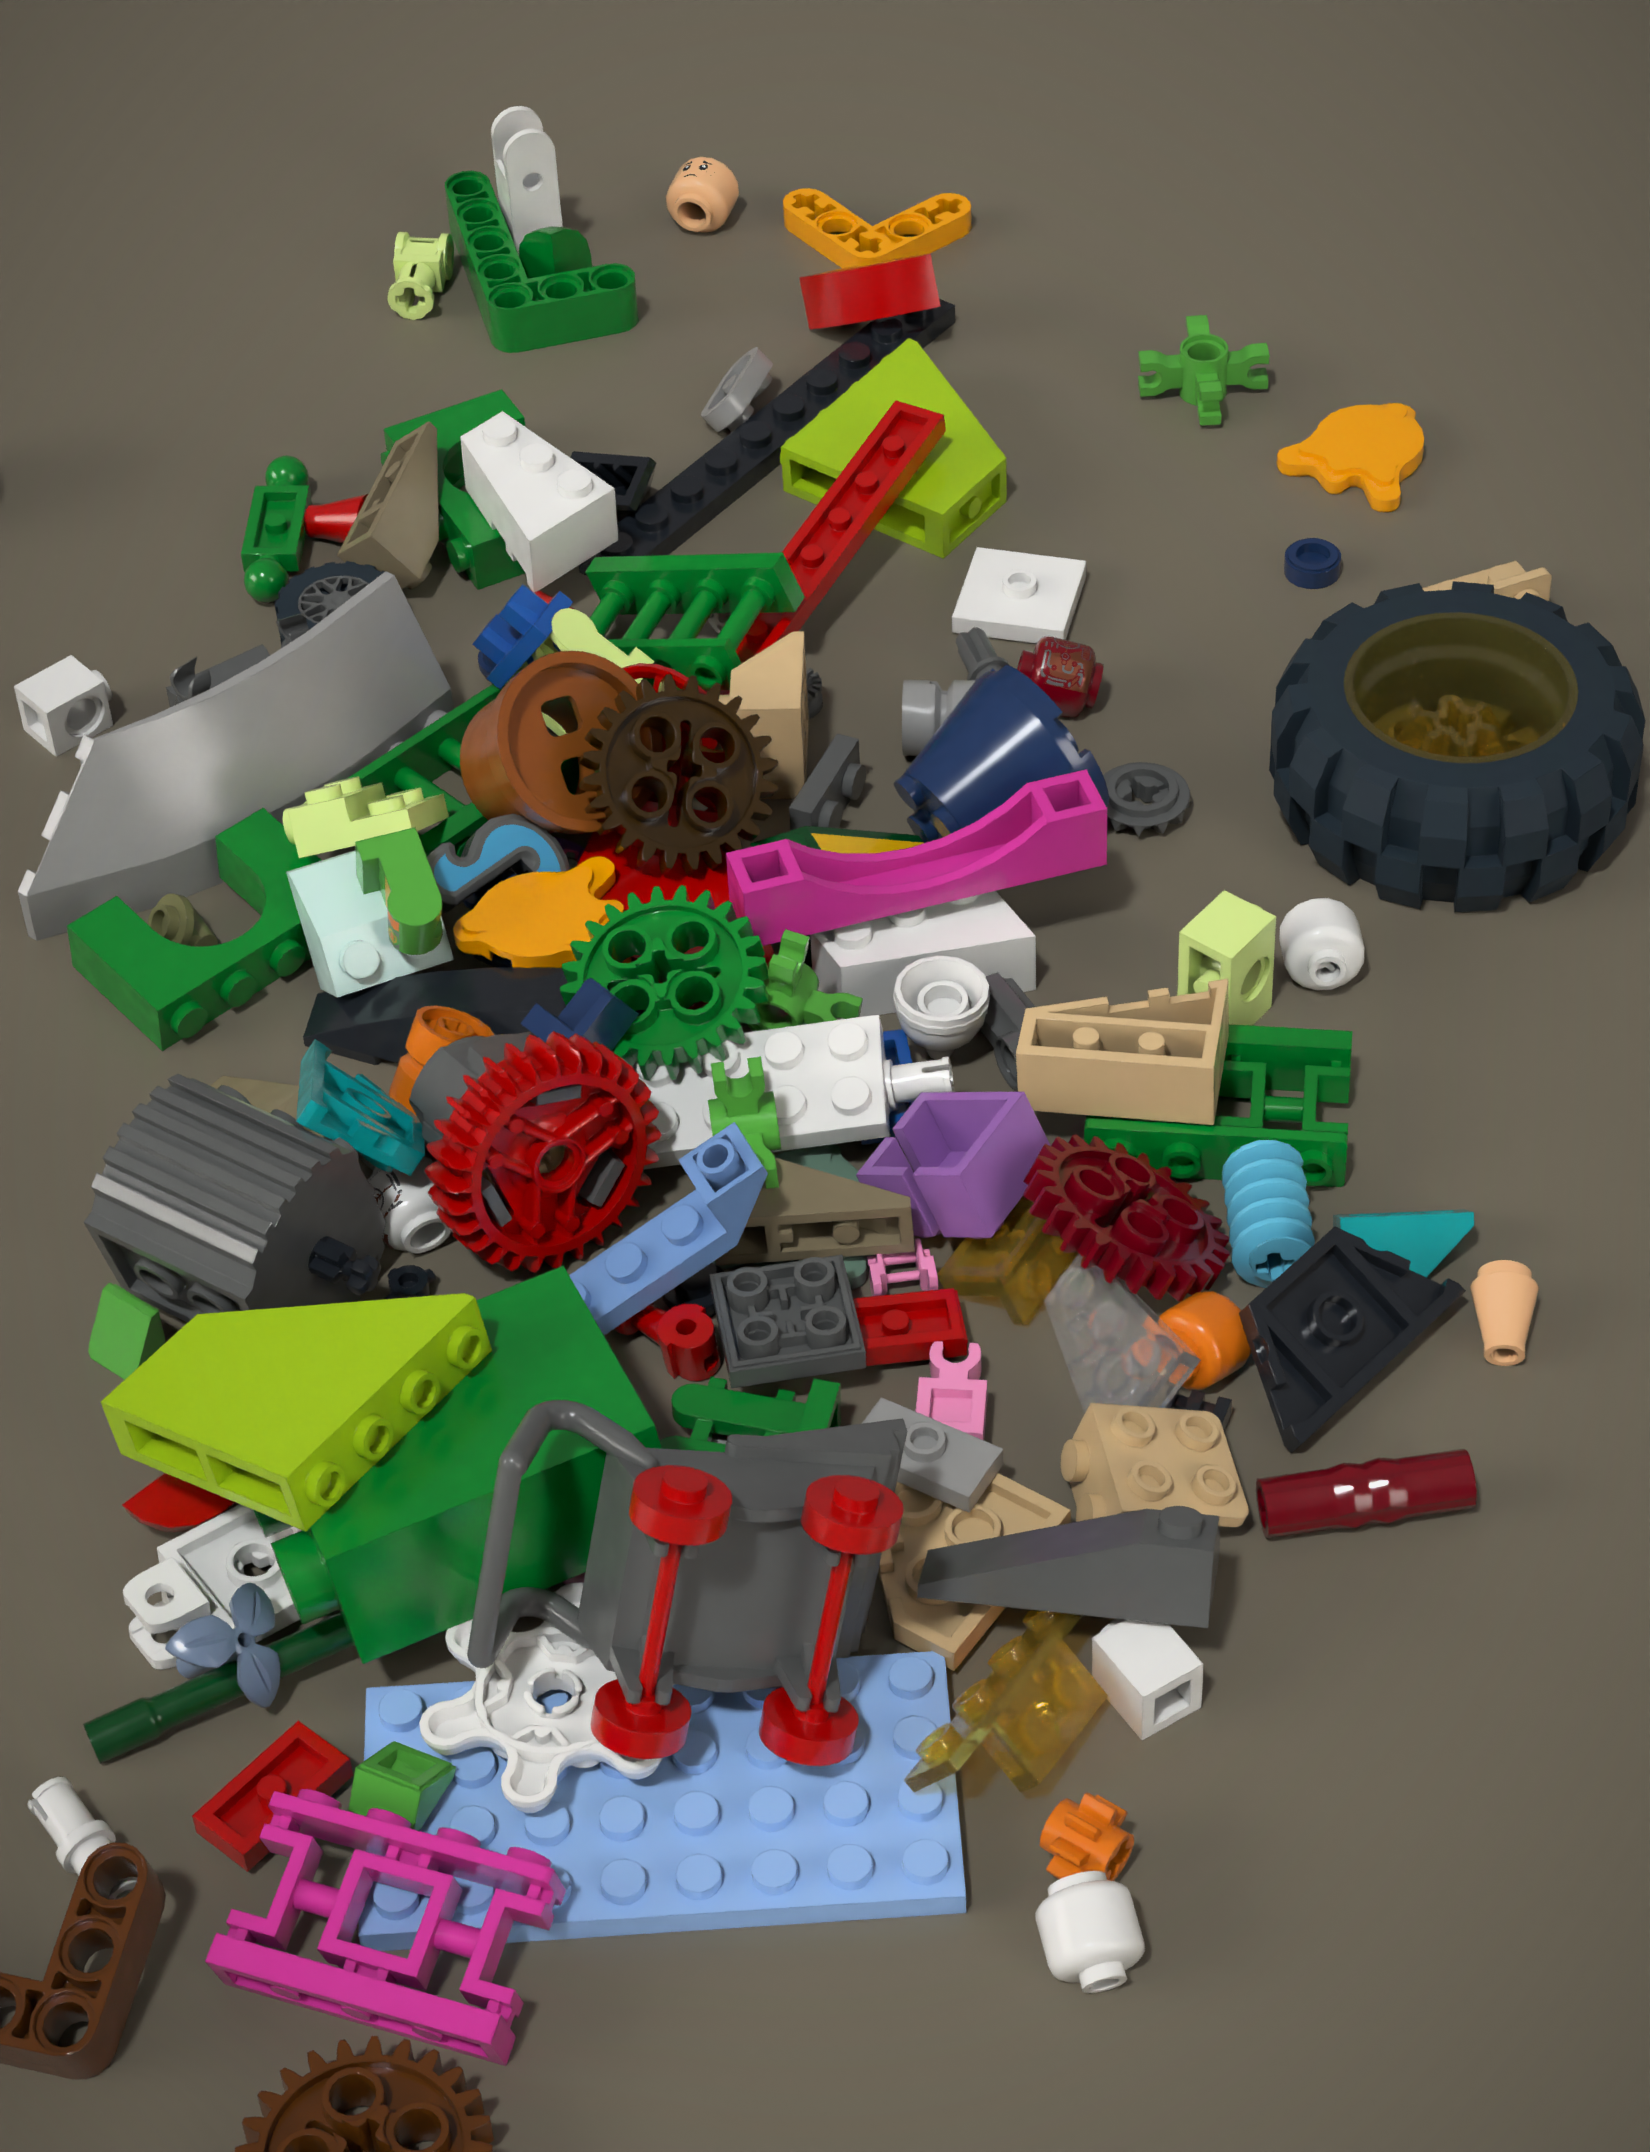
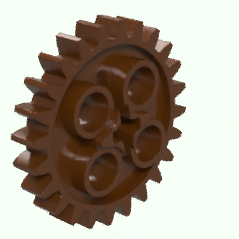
M371 2036L364 2055L354 2056L351 2047L345 2039L338 2042L337 2060L328 2064L314 2050L308 2052L310 2072L303 2077L284 2067L280 2071L285 2092L283 2095L262 2090L258 2093L257 2097L264 2117H245L243 2119L242 2126L247 2144L235 2147V2152H494L493 2145L490 2144L494 2141L490 2116L483 2115L485 2112L479 2089L467 2090L464 2071L460 2066L443 2073L440 2053L435 2049L427 2053L417 2063L414 2062L411 2042L408 2039H403L392 2056L383 2055L379 2037ZM357 2106L369 2107L366 2111L357 2115H344L347 2110ZM430 2140L434 2142L430 2147L423 2150L407 2149L410 2145L419 2141Z

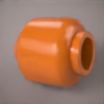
M1214 1291L1197 1292L1160 1314L1151 1330L1152 1357L1160 1373L1168 1380L1185 1389L1205 1390L1243 1367L1251 1354V1349L1239 1316L1241 1309L1228 1297Z

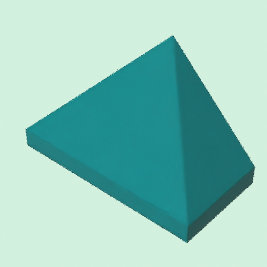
M1458 1209L1333 1215V1227H1338L1364 1239L1366 1244L1375 1250H1388L1411 1261L1409 1270L1427 1277L1474 1226V1212Z

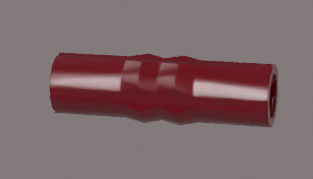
M1466 1449L1396 1459L1376 1458L1361 1464L1341 1463L1326 1469L1258 1478L1256 1480L1258 1514L1262 1531L1266 1538L1332 1528L1354 1529L1369 1523L1388 1524L1408 1517L1475 1508L1477 1499L1474 1469Z

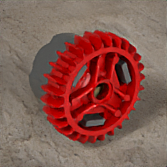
M553 1031L549 1034L546 1043L532 1032L492 1035L489 1037L471 1036L459 1039L448 1046L440 1047L422 1068L409 1098V1103L422 1124V1137L427 1144L428 1152L436 1159V1162L428 1165L424 1170L429 1179L434 1183L430 1187L428 1195L433 1203L438 1206L436 1214L442 1223L450 1229L453 1236L468 1250L471 1249L481 1259L489 1262L491 1265L498 1262L502 1267H506L510 1271L516 1270L521 1264L525 1269L535 1273L540 1269L543 1260L554 1268L561 1267L564 1253L567 1251L574 1258L582 1260L583 1244L592 1240L597 1245L604 1246L601 1232L610 1224L617 1228H623L622 1221L619 1218L622 1210L626 1205L639 1207L637 1199L633 1196L637 1186L652 1184L650 1178L643 1173L645 1165L658 1162L659 1157L657 1153L648 1145L659 1140L662 1134L651 1123L659 1114L654 1104L648 1100L651 1090L639 1079V1074L625 1060L605 1045L597 1041L592 1043L586 1037L574 1034L568 1039L563 1034Z

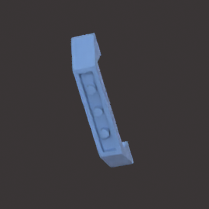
M735 1122L679 1159L680 1164L696 1190L569 1275L603 1335H606L738 1245L768 1172Z

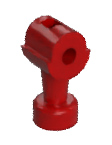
M653 1302L613 1329L624 1335H631L639 1330L660 1345L667 1372L674 1379L680 1376L689 1381H702L713 1376L721 1365V1355L713 1321L706 1314L705 1307L700 1305L681 1304L672 1307L668 1311H664L653 1306Z

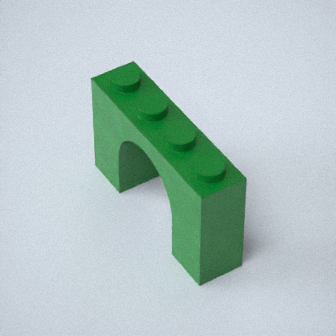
M503 389L384 428L386 451L381 453L382 466L395 441L428 421L437 428L438 542L441 541L447 548L448 556L454 569L458 573L464 571L477 590L526 574L517 560L512 561L506 551L504 539L497 529L492 530L469 493L460 490L465 485L460 439L462 435L502 411L525 426V417Z
M261 808L215 836L219 877L261 915L256 924L238 938L213 946H188L170 941L154 931L118 896L113 897L67 925L73 967L162 1052L183 1038L192 1037L210 1021L233 1007L243 1005L255 993L282 976L291 975L303 963L311 959L286 872L322 861V859L317 855L299 858L296 844L293 845L289 842L284 826L265 808Z

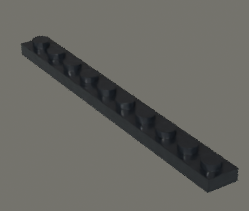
M939 299L941 307L872 320L642 503L636 511H632L617 523L618 541L580 564L579 572L586 575L585 571L595 557L660 556L671 554L781 464V446L784 445L787 439L797 434L821 410L831 405L854 382L859 381L878 365L886 355L892 353L908 338L917 341L922 348H925L955 323V305Z

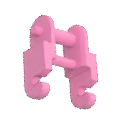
M920 1238L914 1239L915 1252L867 1256L872 1296L886 1295L888 1292L887 1284L919 1280L920 1288L924 1291L938 1290V1275L934 1257L930 1256L929 1248L922 1249ZM914 1262L916 1264L917 1270L886 1273L885 1266Z

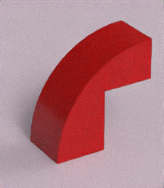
M931 254L914 255L871 265L846 267L799 277L809 329L841 326L941 307Z

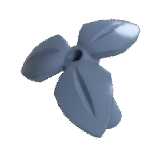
M246 1583L235 1591L229 1602L235 1626L233 1629L227 1622L214 1615L199 1617L181 1627L167 1642L165 1649L177 1658V1670L185 1678H194L233 1660L237 1661V1681L239 1687L252 1703L261 1708H267L273 1702L278 1691L281 1673L278 1653L269 1647L256 1644L255 1637L265 1634L275 1627L274 1608L270 1598L261 1587L254 1583Z

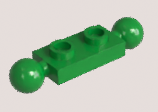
M287 455L277 457L268 465L265 473L267 486H255L241 551L243 570L245 572V589L253 599L263 603H270L279 599L278 593L280 589L286 587L289 583L287 571H299L306 537L304 516L307 507L312 505L310 487L308 485V470L298 458Z

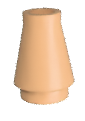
M1511 1260L1492 1261L1479 1268L1477 1278L1470 1287L1484 1343V1358L1494 1365H1516L1525 1358V1344L1539 1287L1536 1281L1532 1279L1531 1270L1526 1265Z

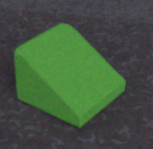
M110 1282L102 1290L89 1341L88 1353L92 1360L125 1380L165 1344L166 1340L159 1310Z
M393 1741L355 1768L348 1811L366 1816L370 1808L387 1810L407 1819L411 1823L410 1829L419 1831L454 1778L456 1766L440 1758Z

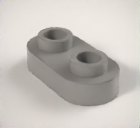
M755 347L745 353L724 375L701 413V417L716 432L726 427L730 431H734L750 417L754 408L749 403L758 397L772 381V377L768 374L773 365L771 360L758 347Z

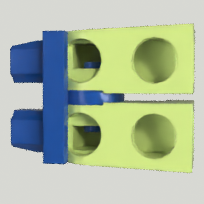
M524 584L513 594L500 613L496 614L489 621L472 644L496 663V666L486 679L499 689L533 661L560 651H583L596 654L610 660L621 668L638 663L653 664L655 661L637 647L629 655H626L597 632L593 621L586 614L569 608L573 601L561 591L549 603H546ZM643 678L635 679V681L639 684ZM542 712L547 727L558 736L567 734L554 719Z

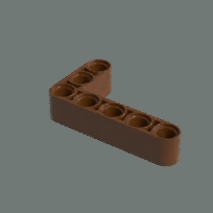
M109 1843L97 1848L88 1856L81 1868L43 1981L0 1972V2009L7 2006H16L15 2014L11 2021L0 2029L1 2064L68 2079L86 2080L99 2075L111 2063L116 2054L164 1910L166 1898L163 1883L136 1847L127 1843ZM128 1877H138L134 1889L128 1895L119 1899H109L112 1888L120 1880ZM102 1949H113L111 1959L102 1969L92 1973L84 1972L88 1959L94 1953ZM80 2021L88 2022V2029L82 2039L71 2046L59 2047L60 2038L69 2026Z

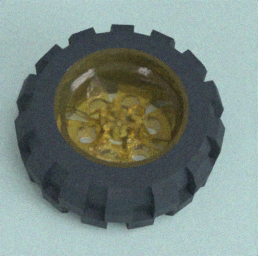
M1453 581L1451 590L1424 591L1420 583L1380 591L1374 605L1366 608L1351 602L1324 619L1312 638H1305L1291 658L1276 686L1275 707L1272 710L1269 771L1274 779L1273 795L1301 845L1309 844L1319 865L1346 884L1351 885L1357 880L1362 879L1376 886L1379 899L1420 909L1422 900L1453 902L1454 912L1497 910L1501 899L1521 894L1530 903L1563 889L1578 869L1588 872L1625 829L1627 814L1636 804L1646 720L1638 690L1627 667L1622 666L1613 645L1589 622L1578 626L1570 624L1567 621L1563 606L1527 592L1521 599L1494 594V585Z

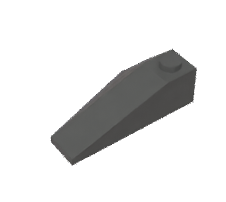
M1171 1506L1162 1510L1141 1509L928 1550L918 1583L917 1598L1208 1628L1220 1554L1219 1516L1201 1514L1199 1511L1185 1506Z

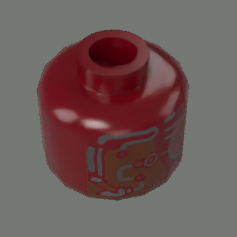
M1044 636L1037 642L1033 652L1022 650L1017 670L1037 684L1063 712L1061 716L1075 718L1082 712L1084 707L1093 708L1098 695L1104 665L1095 662V652L1088 645L1053 636Z

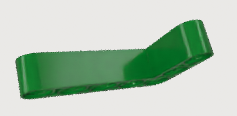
M462 171L448 177L445 181V193L450 232L490 341L495 349L506 353H520L629 331L637 325L639 319L635 272L630 267L617 263L603 264L528 279L490 179L485 174L477 171Z

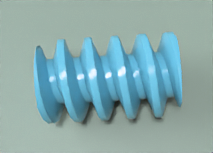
M1257 1140L1241 1146L1229 1156L1222 1170V1184L1225 1189L1224 1202L1227 1207L1226 1219L1230 1228L1229 1242L1232 1247V1264L1236 1273L1246 1282L1262 1288H1267L1315 1244V1236L1311 1230L1312 1215L1308 1209L1310 1200L1306 1191L1307 1179L1301 1168L1304 1161L1299 1151L1291 1145L1277 1140Z

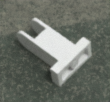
M514 106L504 110L496 117L491 127L498 201L518 255L519 245L526 234L545 227H563L555 147L550 137L543 132L541 120L536 112L525 106Z

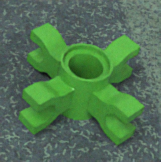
M1207 315L1186 316L1188 337L1180 344V355H1165L1155 350L1138 351L1140 372L1156 371L1155 374L1150 376H1138L1140 397L1156 396L1168 389L1179 388L1180 397L1185 402L1197 406L1200 426L1220 425L1222 415L1219 402L1226 397L1227 385L1239 384L1254 390L1268 389L1266 368H1250L1256 364H1269L1267 343H1254L1238 351H1228V344L1224 339L1210 334Z
M785 929L781 937L778 955L773 954L771 961L767 964L769 978L764 980L769 996L768 1001L754 1003L757 1006L761 1020L759 1024H748L752 1031H761L837 1020L836 1018H856L860 1016L863 998L849 993L827 994L818 991L819 979L816 973L804 963L810 937Z
M761 1056L747 1058L749 1072L741 1078L726 1076L724 1061L711 1063L714 1092L717 1097L716 1099L708 1100L712 1135H716L735 1122L768 1172L765 1179L766 1189L779 1187L775 1156L771 1152L781 1150L774 1092H764L765 1081Z

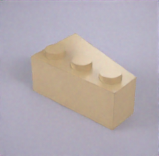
M1228 979L1209 981L1208 991L1170 997L1168 988L1147 990L1148 1000L1109 1006L1107 997L1026 1008L1016 1051L1018 1092H1025L1033 1111L1214 1125L1229 1036Z

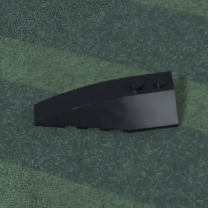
M491 967L401 976L341 997H335L327 992H322L316 996L303 1036L304 1045L310 1047L316 1039L328 1047L332 1054L372 1065H379L384 1060L399 1063L400 1057L408 1053L405 1048L406 1040L417 1010L424 1006L435 1005L450 1007L472 1015L490 1027L494 1035L530 1032L520 1023L536 1003L557 1017L566 1007L560 992V986L566 984L567 980L562 968ZM637 1010L635 1012H637L639 1014L638 1016H640L646 1010Z

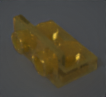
M1023 1195L1004 1220L1003 1226L991 1238H965L937 1275L944 1289L954 1288V1290H957L958 1295L999 1297L1013 1324L1028 1325L1080 1254L1077 1252H1062L1059 1248L1064 1240L1060 1236H1052L1042 1232L1041 1229L1047 1220L1030 1214L1029 1210L1034 1202L1028 1200Z

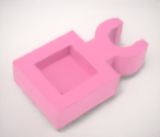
M935 1341L929 1352L931 1378L919 1377L916 1412L984 1440L988 1391L987 1380H979L982 1371L980 1346L978 1343H970L968 1357L962 1362L951 1363L943 1358V1342Z

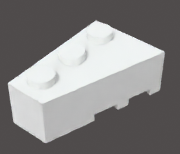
M503 411L460 437L465 488L492 530L497 529L504 539L506 551L512 561L517 560L526 573L527 583L533 592L539 591L618 541L615 488Z
M996 891L810 935L812 970L819 979L818 991L827 994L849 993L863 998L859 1017L896 1013L893 1004V993L897 976L907 965L921 958L937 955L958 957L973 963L984 973L985 977L998 972L1004 978H1013L1023 992L1036 990V936Z

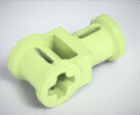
M398 232L393 259L396 282L390 286L387 300L390 308L401 317L411 320L422 319L433 308V292H443L446 280L451 279L454 266V243L451 233H441L439 238L410 237L408 232ZM415 296H420L417 305L414 306Z

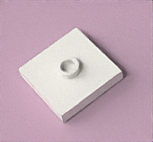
M977 547L952 615V633H968L973 627L984 630L988 638L1035 644L1044 636H1053L1066 640L1086 579L1087 561Z

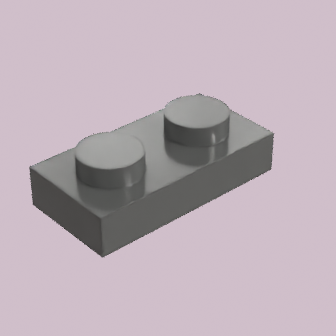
M836 734L789 807L791 830L803 826L839 828L844 809L851 799L856 800L859 798L865 784L866 768L860 764L859 739Z

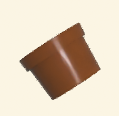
M583 651L551 653L540 657L526 666L503 687L496 699L483 707L473 717L464 733L460 749V769L466 791L476 808L488 820L508 814L523 816L534 824L545 828L550 834L555 832L583 834L598 831L600 826L607 820L604 812L586 814L585 808L597 797V793L579 789V783L582 779L594 774V770L579 764V781L575 795H573L566 787L561 772V764L563 761L578 757L579 763V758L584 752L598 751V749L585 740L586 734L591 728L606 730L599 722L597 716L604 707L619 713L614 699L620 692L624 690L637 700L636 687L638 683L624 669L610 660ZM542 712L554 719L567 734L558 737L552 736L547 730ZM650 727L641 728L639 735L642 744L650 751L663 752L661 733ZM643 786L632 788V799L635 805L641 809L653 792Z

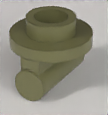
M167 894L163 896L150 912L148 925L159 935L170 941L188 946H213L218 943L216 936L190 901L183 895Z

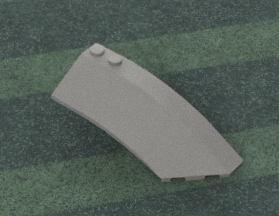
M385 571L306 633L261 662L219 685L155 715L96 738H91L84 734L75 754V757L80 759L81 768L71 792L60 790L41 835L50 840L37 872L27 869L18 890L28 936L38 941L67 933L68 924L115 896H118L135 913L154 908L159 900L167 894H179L188 897L223 883L224 881L219 877L216 835L261 808H265L283 825L284 810L304 804L306 801L304 792L324 787L325 784L347 779L452 711L454 707L451 687L395 575Z

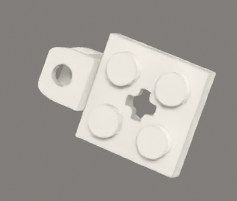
M239 1504L157 1547L159 1564L135 1576L123 1589L124 1602L136 1615L129 1624L130 1639L154 1669L162 1670L175 1667L177 1658L165 1649L167 1643H158L153 1640V1636L170 1630L178 1631L188 1622L208 1615H214L222 1619L233 1629L235 1626L229 1602L235 1591L246 1583H254L261 1587L270 1598L274 1608L275 1627L265 1634L255 1637L256 1643L300 1619L281 1574L271 1543L302 1530L291 1527L265 1538L254 1510ZM249 1563H253L258 1568L268 1565L272 1566L268 1569V1572L259 1576H246L243 1570V1566ZM154 1593H162V1601L151 1605L147 1602L148 1598Z

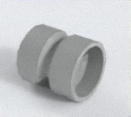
M953 680L948 691H942L937 681H903V756H918L976 680Z

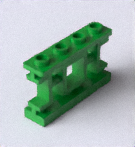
M1229 1024V1036L1219 1096L1251 1098L1250 1118L1215 1116L1214 1125L1179 1122L1133 1121L1134 1119L1086 1115L1084 1141L1089 1145L1094 1136L1099 1137L1110 1150H1114L1117 1143H1121L1126 1148L1128 1154L1135 1158H1138L1141 1153L1146 1154L1149 1158L1150 1166L1156 1170L1166 1166L1170 1168V1177L1222 1180L1223 1165L1229 1156L1241 1146L1257 1140H1277L1291 1145L1300 1152L1304 1161L1301 1168L1305 1173L1307 1186L1342 1187L1345 1184L1348 1123L1315 1121L1316 1102L1348 1104L1352 1031ZM1265 1090L1304 1092L1303 1098L1265 1096ZM1263 1121L1302 1124V1130L1263 1128Z

